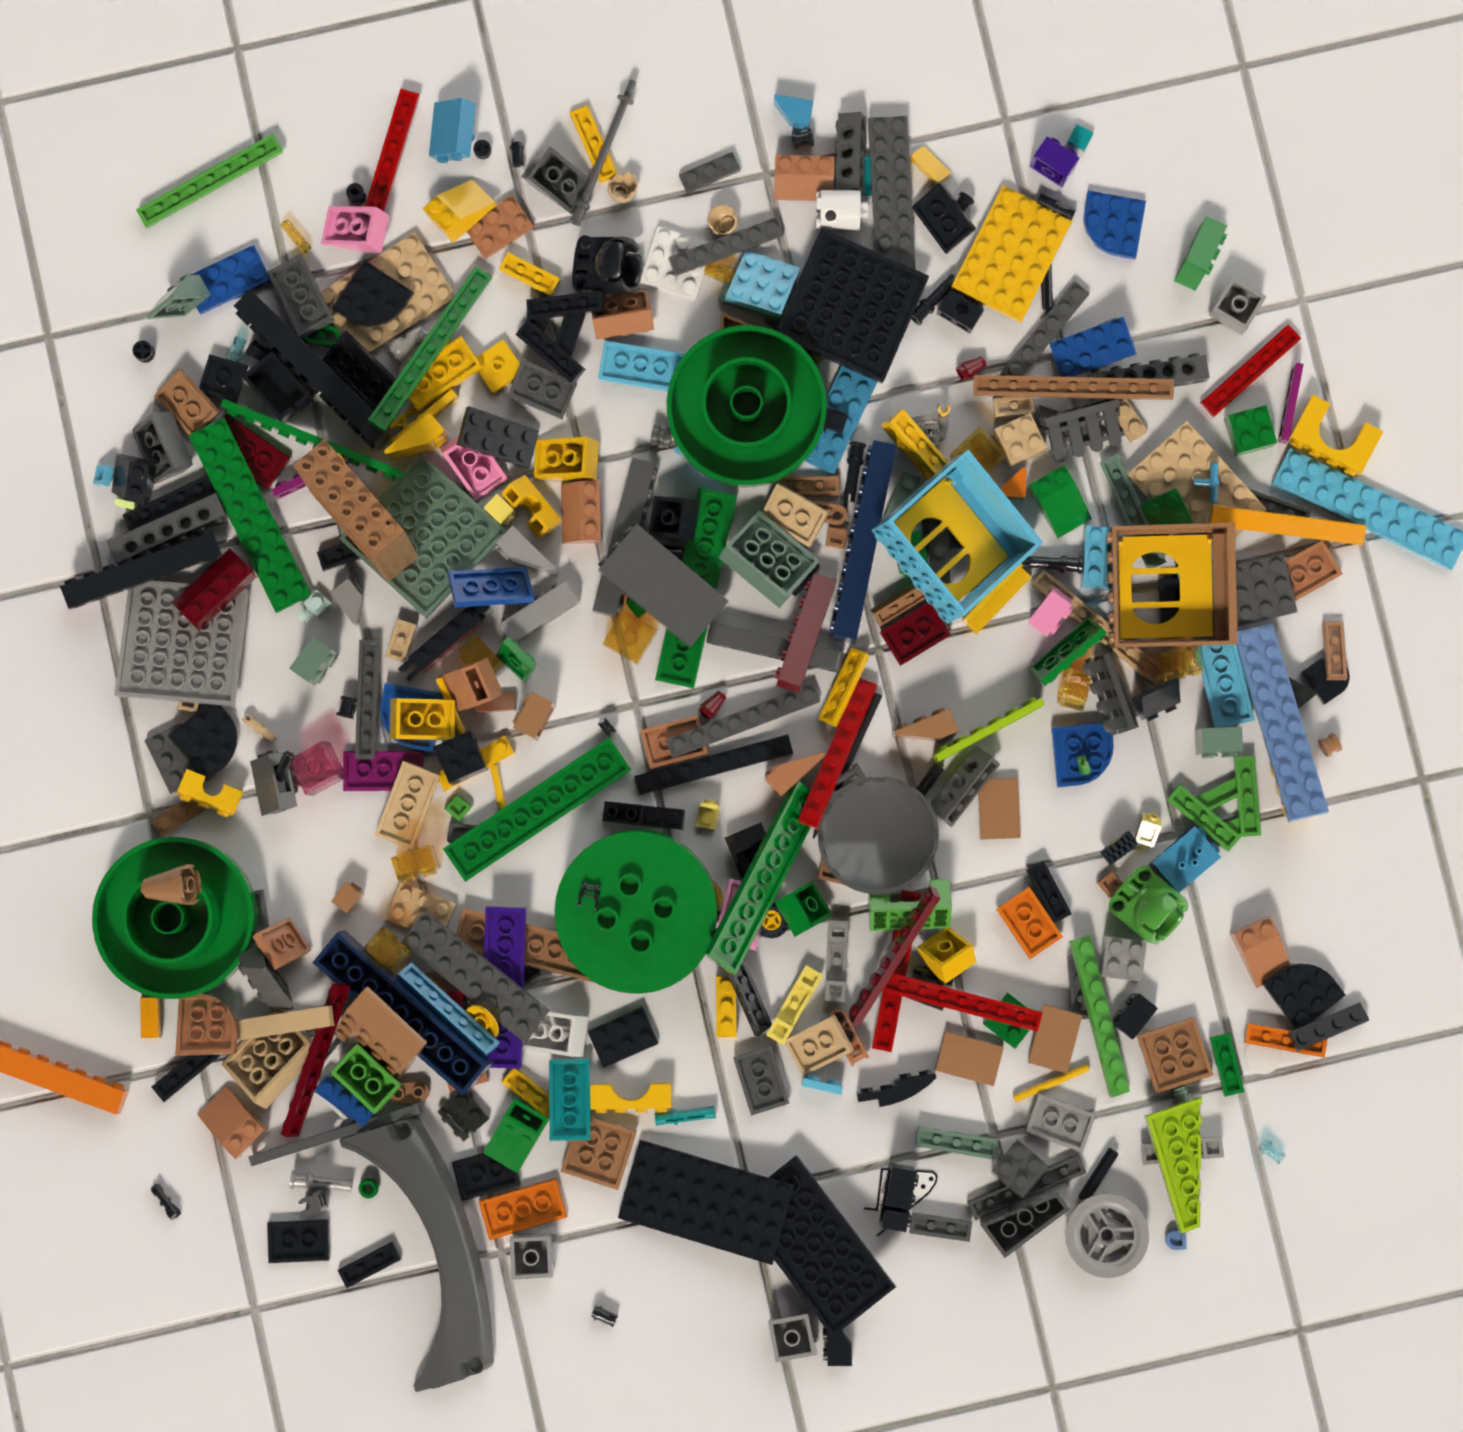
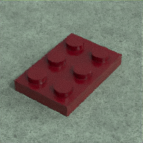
M926 603L879 632L899 666L951 636L937 611L929 603Z

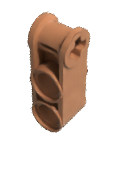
M841 1009L832 1010L829 1017L835 1013H842L844 1016V1020L840 1023L844 1032L851 1031L853 1033L850 1043L854 1050L846 1055L851 1066L853 1067L856 1062L864 1058H870L847 1014Z

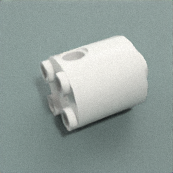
M821 190L816 192V229L860 230V218H868V202H861L860 190Z

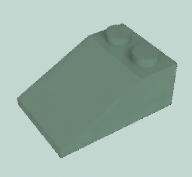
M186 274L180 278L178 284L167 289V293L160 298L146 317L147 319L186 316L211 294L200 275Z

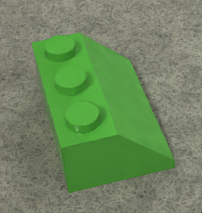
M359 1043L330 1072L373 1114L380 1111L402 1085Z

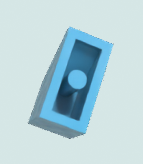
M774 94V105L788 125L800 131L809 129L813 101Z

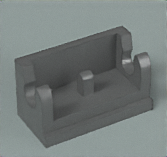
M323 1189L307 1195L298 1202V1204L307 1202L306 1205L309 1206L299 1213L300 1218L321 1213L328 1208Z

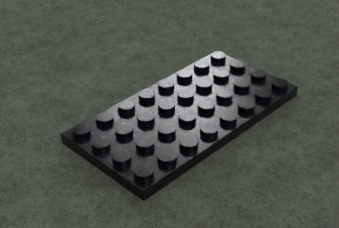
M640 1139L618 1219L773 1265L795 1185Z
M796 1155L769 1176V1178L795 1185L774 1261L833 1338L897 1286L798 1155Z

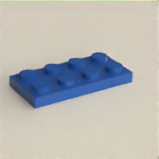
M255 245L191 274L200 275L211 294L197 306L200 315L246 294L250 289L253 291L271 282Z
M1125 316L1049 343L1060 377H1076L1137 355Z
M527 567L448 572V580L455 607L533 603L534 601Z

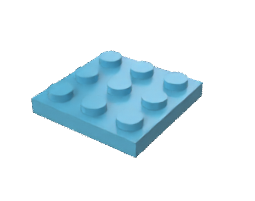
M745 250L726 293L725 301L781 319L800 275L801 267Z

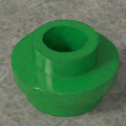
M373 1178L363 1179L358 1187L359 1193L364 1198H373L379 1191L378 1182ZM367 1184H370L373 1189L371 1192H368L366 1190Z

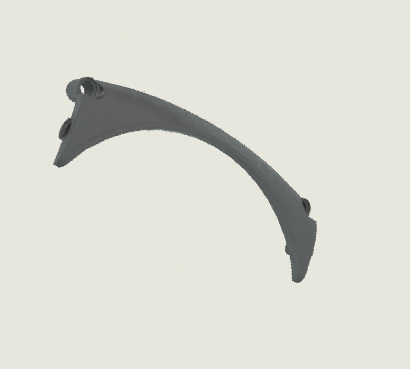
M412 1116L376 1129H369L339 1139L341 1147L354 1151L371 1161L399 1186L420 1216L434 1249L441 1285L440 1325L431 1357L423 1373L413 1385L415 1392L439 1388L463 1380L471 1375L479 1374L490 1368L494 1364L491 1317L478 1250L455 1184L421 1119Z

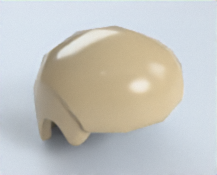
M625 172L623 175L615 174L608 183L607 192L614 201L619 203L630 202L637 194L638 181L629 172Z
M719 204L708 213L707 224L716 235L724 237L734 233L738 227L739 218L732 208Z

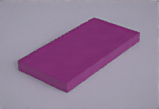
M343 751V791H392L403 761L424 768V751H376V759H355V751Z

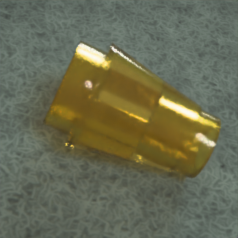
M708 264L704 270V275L724 284L726 282L731 283L735 273V268L727 264Z

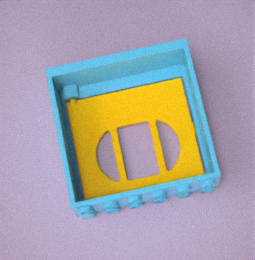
M969 449L951 459L872 529L875 538L885 546L888 554L898 562L901 570L911 578L913 585L923 593L926 601L936 609L939 617L946 623L965 616L1043 544L1042 540ZM944 477L943 480H941L934 488H932L925 496H923L915 505H913V506H912L906 513H904L897 521L893 522V521H894L895 519H897L904 511H906L913 503H915L922 495H924L931 487H933L941 478ZM927 518L941 521L932 532L913 547L911 535L918 522ZM947 527L963 546V549L935 574L918 552ZM968 554L969 567L966 575L959 582L953 584L943 583L940 578ZM1009 557V558L1006 559L995 571H993L983 582H981V581H982L992 570H994L1005 558ZM973 589V591L959 603V601Z

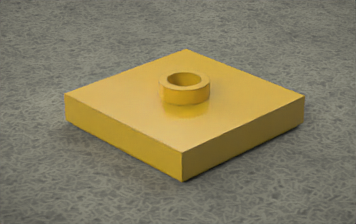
M501 340L476 357L483 366L478 373L493 394L514 381L521 365L504 340Z

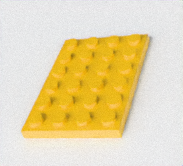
M1002 186L951 289L957 290L966 297L1022 323L1073 219L1070 220L1057 212L1054 213L1051 209L1036 204V201Z

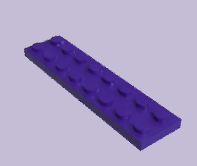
M486 906L484 957L524 989L527 907ZM497 1021L499 1033L495 1039L500 1043L488 1055L494 1061L489 1068L521 1069L523 1041Z

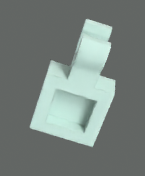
M316 589L303 603L307 608L300 612L297 618L305 624L313 614L319 618L332 603Z

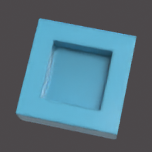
M97 465L93 484L110 486L113 480L114 467Z

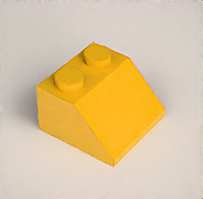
M951 928L942 929L917 946L918 952L932 973L945 984L976 963L973 945Z

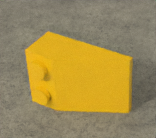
M470 180L437 195L422 209L430 221L454 243L497 204L476 182Z
M429 412L387 447L384 452L393 461L433 451L436 448L440 449V447L448 442L449 436Z
M589 437L537 440L533 478L574 482L596 481L599 442Z
M390 699V739L449 740L454 738L455 700Z

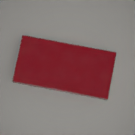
M225 414L223 418L226 419L256 482L269 491L291 458L236 419Z

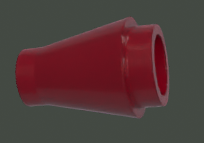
M979 356L978 358L959 363V366L956 367L957 375L962 381H969L982 368L986 367V361L982 356Z
M717 691L700 704L698 711L707 720L715 718L727 698L722 692Z

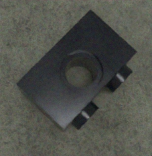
M950 290L940 305L937 315L971 334L984 309L981 308L982 306L978 302L973 300L970 302L965 299V295L961 292ZM962 306L966 309V313L959 314L956 308Z

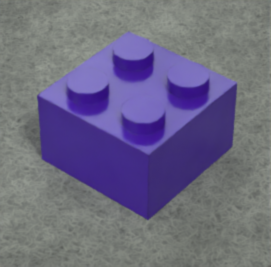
M1046 137L1034 154L1030 168L1063 188L1075 170L1080 157L1077 156L1078 154L1074 150L1061 146L1057 139Z

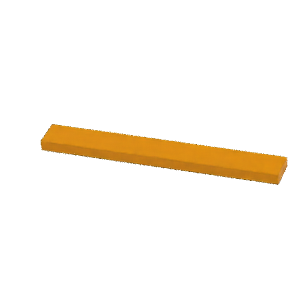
M1212 505L1209 523H1235V529L1363 545L1367 527L1364 524Z

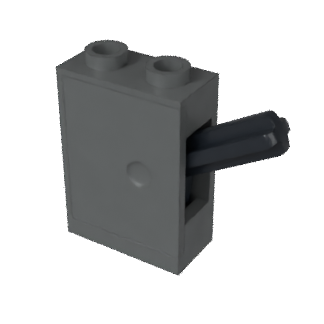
M278 749L266 751L264 754L257 755V759L250 761L261 816L281 813L297 807L295 793L298 792V787L296 785L293 786V778L290 773L294 770L291 764L294 754L289 751L279 753Z

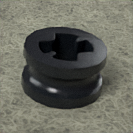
M478 140L473 146L477 158L484 160L490 157L492 149L488 141ZM484 145L485 148H488L485 150L484 154H481L480 151L477 152V150H479L480 146Z
M604 718L602 723H598L608 737L611 736V732H616L606 718Z

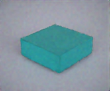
M1076 124L1067 143L1085 151L1094 132Z

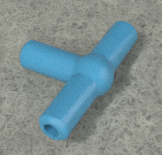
M1215 462L1210 463V479H1194L1193 481L1194 487H1210V503H1217L1218 463Z

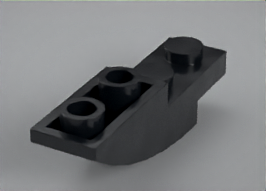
M605 801L602 821L683 830L685 810Z
M931 1070L919 1071V1075L911 1076V1073L899 1074V1078L895 1079L896 1087H892V1084L881 1085L878 1090H872V1087L861 1088L860 1092L856 1093L857 1101L863 1102L878 1099L879 1107L904 1101L929 1086L936 1079V1074L931 1073Z

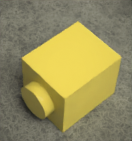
M498 494L484 506V510L502 527L505 524L509 525L515 518V510Z

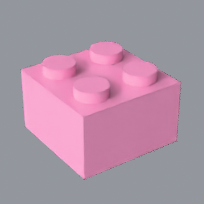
M1054 586L1030 617L1028 623L1046 637L1049 633L1053 635L1061 625L1059 620L1062 617L1066 619L1074 607L1071 606L1073 600Z

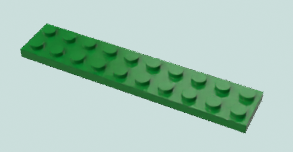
M222 418L189 434L188 436L275 612L279 613L309 598L312 594L226 419Z
M699 487L696 501L700 502L695 539L694 542L686 541L682 562L716 590L723 563L718 557L727 545L737 496ZM708 627L690 648L666 629L655 681L694 689Z
M609 737L447 845L443 850L463 880L467 882L632 770Z
M799 780L788 790L705 952L709 958L730 974H737L811 828L798 822L811 791Z

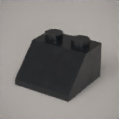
M117 453L111 492L126 501L139 504L147 503L151 500L156 461Z
M761 822L725 837L741 879L744 878L766 835Z

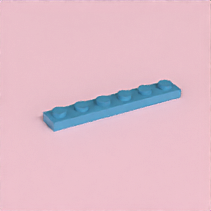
M412 962L398 973L396 978L484 1058L498 1047L500 1042Z

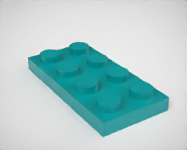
M590 1059L549 1060V1141L591 1140Z

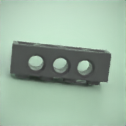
M862 112L838 113V120H836L838 139L835 140L837 158L834 160L836 178H834L835 190H860V193L864 194L867 117ZM853 131V135L847 138L848 133ZM853 150L852 155L850 157H846L847 153ZM852 170L851 175L845 177L847 171Z
M975 746L968 753L963 763L956 768L949 781L943 785L939 794L932 799L930 805L936 817L952 828L1000 766L999 762L993 756Z

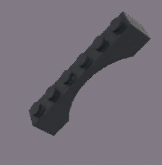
M823 1327V1340H827V1348H823V1361H827L828 1366H852V1342L845 1335L844 1331H840L832 1338L825 1327Z

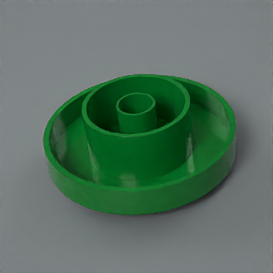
M752 325L733 326L718 330L693 345L685 353L674 370L666 401L670 431L676 446L684 458L697 471L711 480L742 488L759 487L775 483L801 467L819 442L827 410L824 383L817 366L808 353L786 335L769 328Z
M623 830L606 835L591 843L567 868L559 884L555 899L556 930L562 948L568 958L582 974L593 982L622 993H651L670 987L684 979L699 965L706 955L705 952L712 940L710 933L717 927V894L705 865L691 849L680 841L663 833L650 830ZM585 881L587 885L596 886L599 884V888H601L597 893L600 894L597 910H594L595 899L587 896L582 897L581 905L577 907L579 892L583 891L581 884H584ZM586 889L585 893L594 895L595 890Z
M164 837L150 840L123 854L103 877L97 889L92 909L94 940L109 970L133 990L162 999H179L201 995L226 982L239 969L238 965L240 962L238 956L252 948L254 942L252 936L256 934L258 925L256 897L247 875L238 863L226 852L214 845L184 837ZM185 864L194 865L192 867L193 870H198L201 893L197 894L196 899L199 900L194 905L148 899L141 892V884L145 878Z

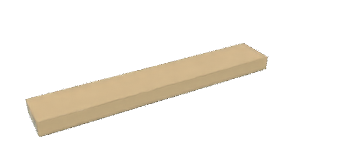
M332 1006L236 1020L238 1028L237 1041L334 1026Z

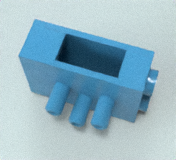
M464 98L434 103L429 157L435 158L439 163H448L450 160L462 161V158L470 157L472 141L475 139L473 125L476 103Z
M1194 826L1154 858L1150 864L1166 883L1180 893L1219 860L1221 856L1218 854L1220 852L1219 848L1213 842L1210 844L1207 841L1206 833L1200 827L1196 828Z

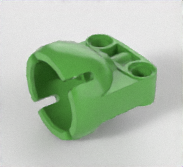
M1141 866L1115 892L1108 906L1116 918H1119L1145 941L1156 945L1160 940H1165L1184 918L1183 913L1188 910V901L1149 867ZM1144 874H1150L1148 880H1141V877ZM1118 904H1124L1122 910L1115 911V907Z

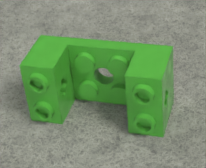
M943 879L929 880V886L937 888L941 899L922 929L950 928L952 912L950 881ZM890 893L880 895L868 894L870 931L900 930L902 925L907 923L912 909L917 907L920 900L916 902L897 901L890 903Z

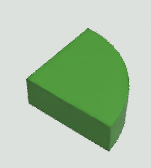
M1077 756L1080 775L1090 774L1091 771L1086 756Z

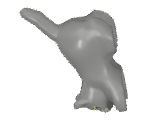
M416 325L408 330L404 337H395L388 343V350L392 352L398 362L396 378L402 372L405 361L409 358L413 349L421 345L426 338L427 333L422 330L420 325Z

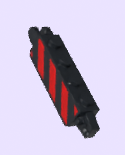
M490 605L466 607L408 656L409 659L398 670L402 673L413 663L415 664L417 669L406 678L408 682L415 679L419 674L427 672L484 623L483 620L486 618L484 613L491 608Z

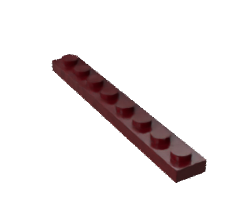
M929 886L927 891L922 893L919 904L910 913L909 920L906 924L902 925L898 937L891 942L888 953L881 958L878 969L871 974L869 983L861 990L859 999L850 1007L849 1015L853 1025L858 1027L861 1025L941 899L937 888Z
M332 983L328 991L325 1006H332L334 1026L315 1029V1035L302 1067V1073L296 1085L293 1099L290 1102L288 1114L283 1122L281 1135L286 1138L299 1137L350 990V986L345 983Z

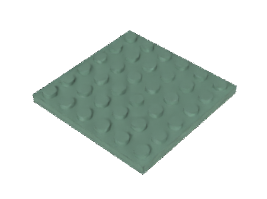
M421 453L403 471L404 476L402 480L396 479L377 498L405 531L419 557L390 582H387L345 532L339 539L427 619L451 594L448 572L474 570L497 546L496 542L507 530Z

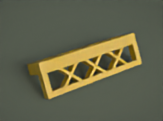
M451 389L443 397L433 402V405L425 412H416V408L413 405L390 425L392 429L403 427V430L397 436H392L390 440L392 442L396 441L429 412L434 418H437L459 399L458 396ZM410 414L418 415V418L410 425H406L407 417Z
M904 409L899 410L891 419L884 421L880 425L927 480L948 463L947 459Z
M1022 563L988 593L963 619V622L976 635L1031 578L1022 568Z

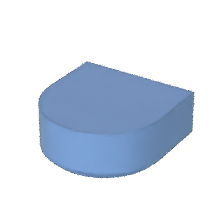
M1178 1228L1171 1229L1165 1235V1243L1173 1250L1187 1249L1186 1234L1179 1233Z

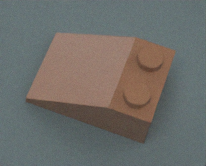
M823 752L781 764L777 768L773 765L765 773L766 778L764 781L781 798L798 780L800 781L825 757V754Z
M1264 917L1230 933L1256 988L1261 987V983L1279 969L1290 965L1282 940L1271 917Z
M225 1086L197 1114L218 1142L234 1159L241 1157L269 1129L228 1086Z

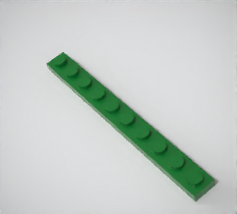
M475 266L368 419V423L384 433L387 431L492 280L491 275Z
M223 399L221 407L226 409V414L235 418L237 415L244 417L243 421L253 425L257 422L261 424V428L270 432L272 429L277 430L278 435L287 439L289 436L296 438L295 441L302 445L306 446L309 443L314 448L324 440ZM326 440L336 453L348 459V463L354 466L364 465L366 466L365 470L374 474L377 471L384 473L383 477L392 481L395 478L402 480L404 473L395 467Z

